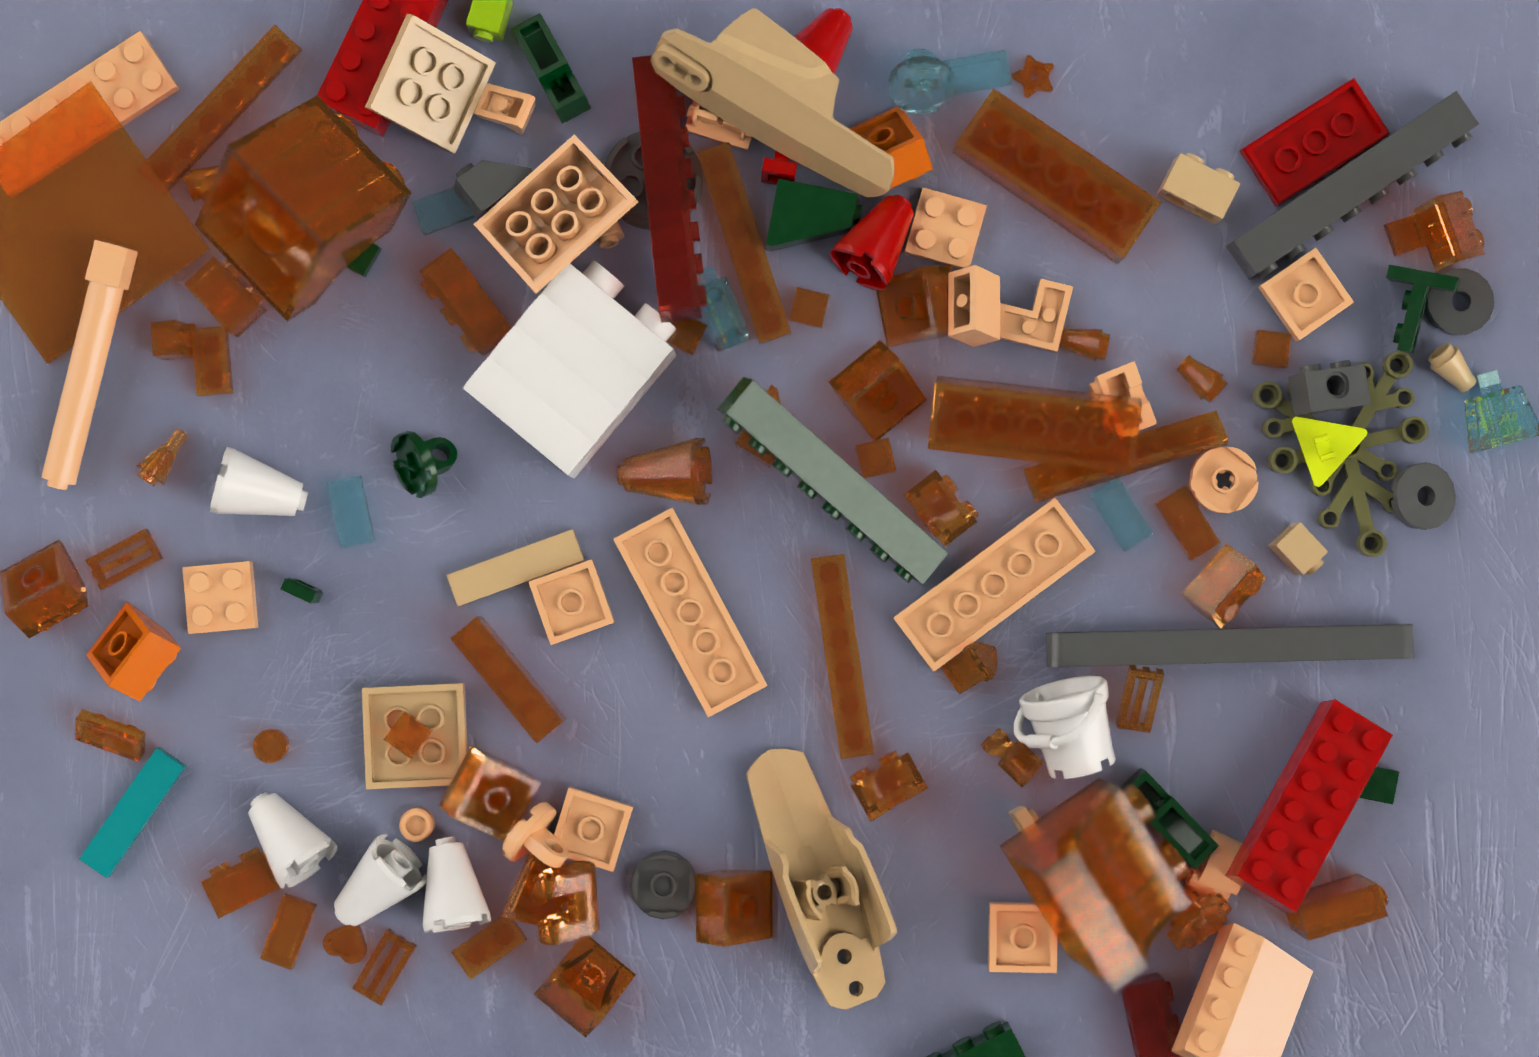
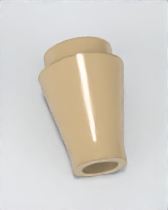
M1445 343L1434 350L1428 357V361L1431 363L1430 369L1455 386L1460 393L1468 391L1476 384L1477 379L1473 376L1457 346L1453 347L1450 343Z

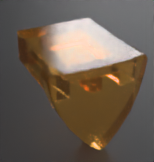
M981 642L971 643L964 647L963 652L941 666V669L959 694L983 680L988 682L993 679L997 669V650L995 647Z

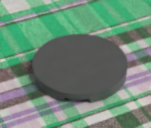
M650 129L636 132L626 138L624 137L613 147L605 161L604 166L638 201L635 206L621 217L623 221L636 228L662 230L675 226L691 214L700 199L703 187V174L699 159L692 147L684 139L672 132L662 129Z

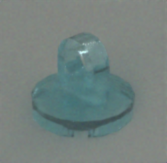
M913 49L905 55L904 61L900 62L891 71L888 78L889 97L893 103L895 102L899 105V109L908 113L927 114L939 110L940 105L945 102L947 105L952 100L955 93L954 72L947 63L936 58L932 52L926 49Z

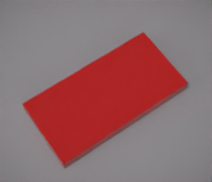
M1353 78L1242 148L1240 153L1276 207L1388 136L1390 132L1356 79Z

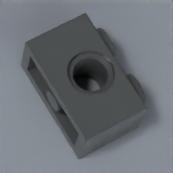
M1350 360L1330 363V369L1321 370L1320 364L1300 367L1299 374L1288 377L1294 416L1354 409L1371 404L1365 364L1351 366ZM1327 382L1329 383L1331 388L1330 392L1327 389Z

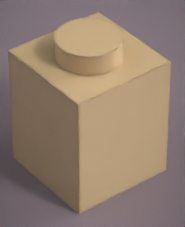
M1301 522L1291 523L1268 545L1295 575L1313 574L1323 565L1324 561L1321 558L1328 553Z

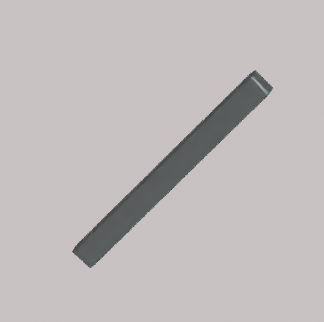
M1413 624L1046 633L1047 667L1414 658Z

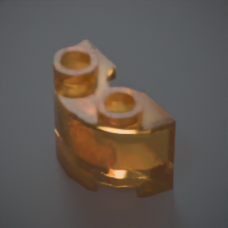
M935 470L907 491L904 496L917 511V516L927 529L946 547L976 524L977 520L975 518L979 514L968 500L961 503L954 495L958 488L947 474L941 477Z
M896 750L878 759L881 765L870 771L868 767H864L850 776L853 782L851 787L870 822L889 812L901 802L909 800L928 788L909 753L898 755Z

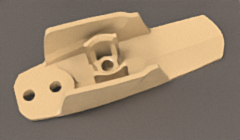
M752 8L742 14L710 43L678 28L665 31L662 34L650 61L655 72L683 94L770 148L865 197H876L889 192L894 177L893 156L833 118L839 78L832 73L826 62L758 9Z
M791 749L767 750L753 762L746 773L771 869L791 928L819 990L829 1006L847 1010L876 998L881 992L886 981L879 946L890 941L896 935L897 928L863 844L854 837L849 827L832 817L804 752ZM841 949L846 952L844 964L837 959V954ZM855 981L858 985V990L856 993L850 994L849 985Z

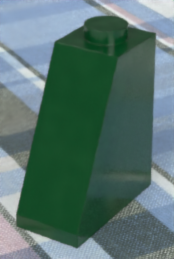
M778 179L766 240V250L776 251L847 234L851 230L852 224H857L860 221L862 205L856 204L858 194Z

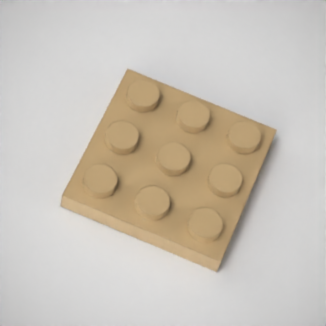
M407 14L365 108L443 150L455 154L496 62L413 14Z
M465 683L362 688L366 790L469 784Z

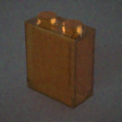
M1357 873L1309 888L1297 912H1286L1291 930L1310 941L1388 917L1385 906L1388 905V898L1381 885L1378 886L1376 882Z

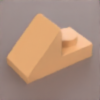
M487 83L474 114L481 119L505 125L522 136L535 108L536 98L530 94Z

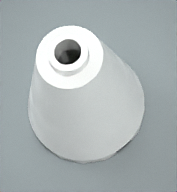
M226 448L221 462L223 466L216 480L210 512L216 514L295 516L296 510H304L308 492L302 490L303 483L234 448Z
M265 792L257 796L250 803L251 809L248 815L280 888L284 889L285 884L290 888L303 882L321 869L318 865L321 859L326 857L329 861L337 851L336 843L278 794H268Z
M386 834L377 836L372 841L334 902L335 915L341 923L358 926L416 893L426 885L427 875L425 874L422 877L419 871L422 863L406 844L397 838L392 842L385 840L388 836Z
M455 837L435 840L436 846L429 848L422 924L424 933H428L433 930V933L469 928L471 922L479 921L480 925L491 922L490 911L463 842H456Z

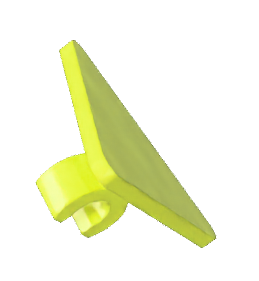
M1297 416L1292 419V424L1313 484L1317 487L1324 484L1368 434L1366 429Z

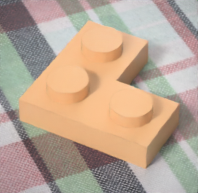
M1040 279L1032 311L1000 303V339L1056 353L1073 286Z

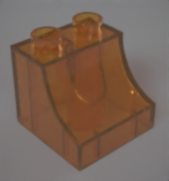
M317 95L228 144L195 226L288 322L316 304L330 284L352 261L392 230L412 192L405 186V181L399 170L388 162H382L359 138L354 124L346 116L336 114Z
M1097 778L999 846L1067 956L1115 992L1149 968L1147 955L1153 940L1173 917L1191 904L1190 899L1179 883L1190 872L1185 861L1170 842L1164 840L1156 845L1144 825L1153 820L1155 814L1140 790L1133 784L1121 789Z

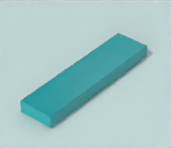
M161 747L156 748L79 860L105 878L110 877L187 766Z

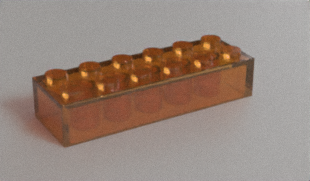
M994 88L952 150V153L1116 264L1125 258L1162 203Z
M937 376L934 383L927 449L1133 473L1142 401L1141 398Z

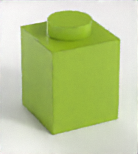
M472 0L466 26L470 33L473 34V38L485 43H492L493 39L503 42L513 7L512 0Z

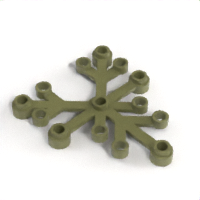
M1396 351L1384 358L1382 362L1383 374L1375 386L1373 382V367L1368 363L1358 364H1365V369L1368 373L1367 382L1371 404L1362 406L1351 426L1366 429L1376 411L1393 407L1404 409L1414 403L1415 395L1408 388H1401L1394 391L1393 394L1387 395L1396 379L1403 378L1412 371L1413 361L1406 352ZM1392 360L1399 362L1400 369L1398 372L1391 369L1390 363ZM1271 381L1258 384L1252 393L1255 405L1261 409L1273 408L1288 417L1281 420L1278 418L1266 420L1262 425L1263 435L1269 439L1280 437L1285 432L1294 431L1292 419L1296 416L1293 414L1292 403L1282 397L1279 385ZM1288 383V384H1287V387H1286V391H1287V394L1291 397V395H1290V389H1289V383ZM1262 390H1267L1270 393V400L1268 402L1261 400L1260 393ZM1401 392L1405 393L1408 397L1406 404H1401L1398 400V395ZM1312 414L1297 416L1318 420ZM1413 416L1402 420L1398 427L1367 434L1361 443L1325 481V491L1319 492L1311 480L1309 485L1310 491L1316 496H1325L1331 492L1332 482L1344 464L1346 479L1329 507L1319 512L1317 516L1318 524L1325 529L1336 527L1340 523L1342 511L1350 498H1352L1360 531L1356 540L1357 550L1366 557L1381 555L1386 549L1387 541L1380 531L1374 530L1366 494L1382 503V507L1386 512L1394 514L1393 509L1389 506V500L1393 497V493L1362 475L1358 461L1372 469L1379 480L1389 481L1394 479L1398 473L1396 464L1392 461H1384L1365 448L1399 440L1407 444L1420 443L1425 440L1429 432L1426 421L1421 417ZM1271 422L1278 426V432L1275 435L1268 431V425ZM1408 425L1414 426L1416 430L1413 437L1408 436L1406 433ZM1279 447L1272 450L1268 456V466L1277 474L1290 473L1296 468L1297 464L1306 462L1302 449L1294 451L1289 447ZM1278 455H1283L1286 459V464L1283 467H1279L1276 464V457ZM1383 465H1388L1391 469V474L1388 477L1383 476L1381 473ZM1327 512H1330L1334 517V521L1330 525L1324 522V515ZM1368 537L1374 541V546L1371 550L1366 549L1364 546V541Z

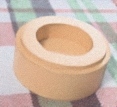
M415 807L406 811L399 823L401 834L412 842H421L427 839L435 827L433 815L422 807Z

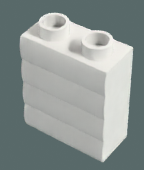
M594 260L583 273L572 264H569L556 275L463 387L465 391L572 478L579 474L676 357L674 349L666 343L676 328L646 303L635 316L622 307L614 298L623 289L624 285Z

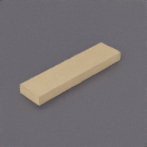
M571 529L446 576L456 604L459 607L585 561L575 531Z

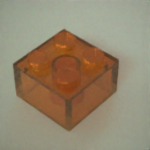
M471 745L438 806L453 819L505 841L519 820L521 821L541 782L526 770Z

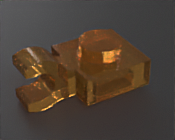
M997 728L991 737H986L981 744L985 752L1002 758L998 765L1021 788L1030 782L1043 764V761L1025 744L1020 743L1018 740L1013 743L1000 728Z

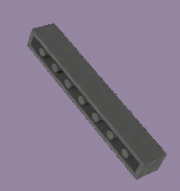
M1455 91L1235 239L1226 247L1248 279L1256 274L1262 279L1278 268L1275 261L1284 255L1289 260L1306 249L1303 244L1311 237L1318 241L1332 232L1334 229L1330 224L1339 218L1345 223L1361 212L1359 208L1361 203L1369 199L1371 204L1389 193L1386 188L1388 185L1397 181L1400 186L1415 176L1417 173L1413 168L1422 162L1428 167L1445 156L1442 149L1450 143L1456 148L1470 139L1472 135L1469 131L1479 125V123L1458 92Z

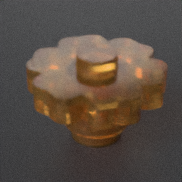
M1189 887L1181 888L1168 900L1170 913L1175 919L1170 924L1172 928L1168 931L1167 936L1178 950L1184 947L1191 949L1196 945L1202 944L1209 935L1216 933L1228 920L1226 915L1232 908L1220 893L1214 896L1207 894L1201 897L1196 891H1191Z

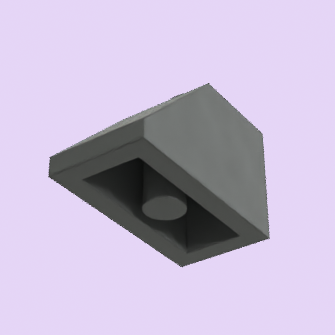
M482 160L475 166L469 163L456 173L457 179L453 189L477 220H479L532 172V169Z

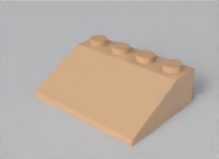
M574 134L473 225L526 284L537 293L635 206L638 201Z
M1236 923L1221 926L1171 1051L1182 1057H1281L1313 971L1264 937Z

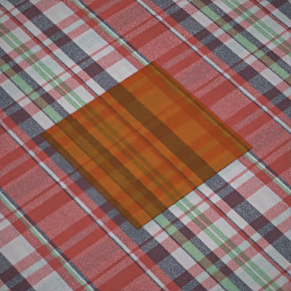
M91 81L0 146V299L47 364L74 346L89 285V280H85L94 240L138 251L129 290L124 289L118 314L210 250Z

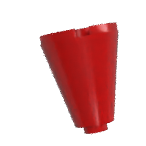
M828 8L794 37L826 62L832 73L835 74L853 30L851 17L840 8Z
M901 195L886 196L833 246L830 252L833 264L846 276L849 271L857 275L856 283L872 290H884L891 282L914 215L909 200Z

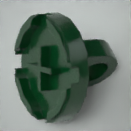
M406 431L397 434L392 440L391 453L396 452L397 460L393 461L395 473L405 490L411 495L416 493L417 498H423L435 492L438 483L437 475L450 470L457 459L456 447L446 438L437 437L423 441L415 432ZM435 449L443 451L447 456V460L439 461L435 459L431 451Z

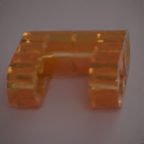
M579 860L563 864L559 868L553 867L542 870L534 875V893L537 897L552 899L567 895V911L544 917L538 921V938L542 944H562L594 934L600 929L594 863Z

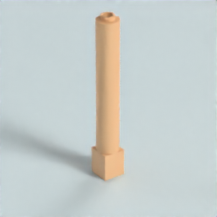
M94 240L85 280H89V285L41 476L48 480L47 486L67 490L68 485H76L124 289L129 290L138 251Z

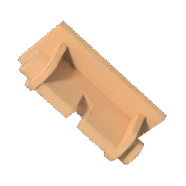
M693 100L687 112L688 119L684 131L748 150L752 136L729 124Z

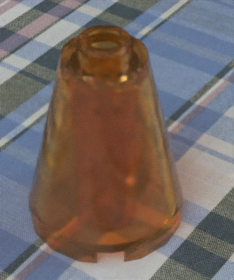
M694 438L624 458L622 465H618L617 468L619 485H623L627 492L694 505L708 504L711 493H705L706 484H712L713 476L709 447H702V444L706 441L705 438Z

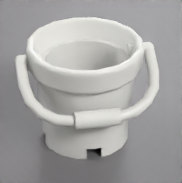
M1101 676L1072 677L1034 688L1023 694L1020 698L1019 704L1021 707L1014 721V735L1020 743L1026 744L1028 748H1041L1048 773L1052 778H1056L1055 770H1062L1064 779L1097 773L1102 770L1100 761L1108 758L1110 766L1114 764L1116 759L1112 747L1106 701L1109 697L1107 681ZM1025 717L1031 721L1036 735L1029 734L1025 736L1022 732V724Z

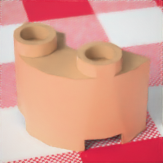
M1135 361L1095 377L1094 382L1088 384L1092 398L1095 402H1100L1104 412L1100 415V420L1106 433L1113 431L1118 438H1123L1157 424L1150 402L1143 392L1142 380Z
M1212 830L1210 837L1219 847L1199 867L1190 869L1186 878V885H1188L1186 891L1222 907H1227L1230 894L1232 893L1237 896L1242 886L1226 877L1225 874L1243 842Z

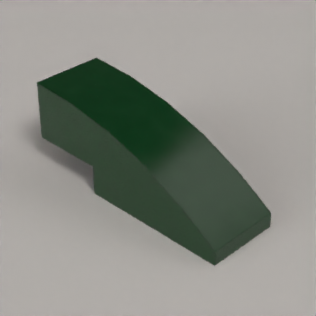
M541 13L511 28L561 123L563 124L590 110L591 106Z
M1142 768L1137 770L1117 790L1128 804L1193 869H1196L1219 847L1205 830L1146 770Z

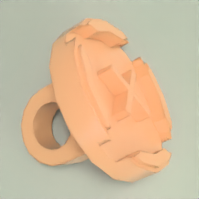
M542 802L530 809L529 813L533 816L528 821L522 819L516 823L503 842L502 855L510 862H516L530 851L544 864L559 868L569 856V851L557 837L548 831L557 814L556 809L548 802Z

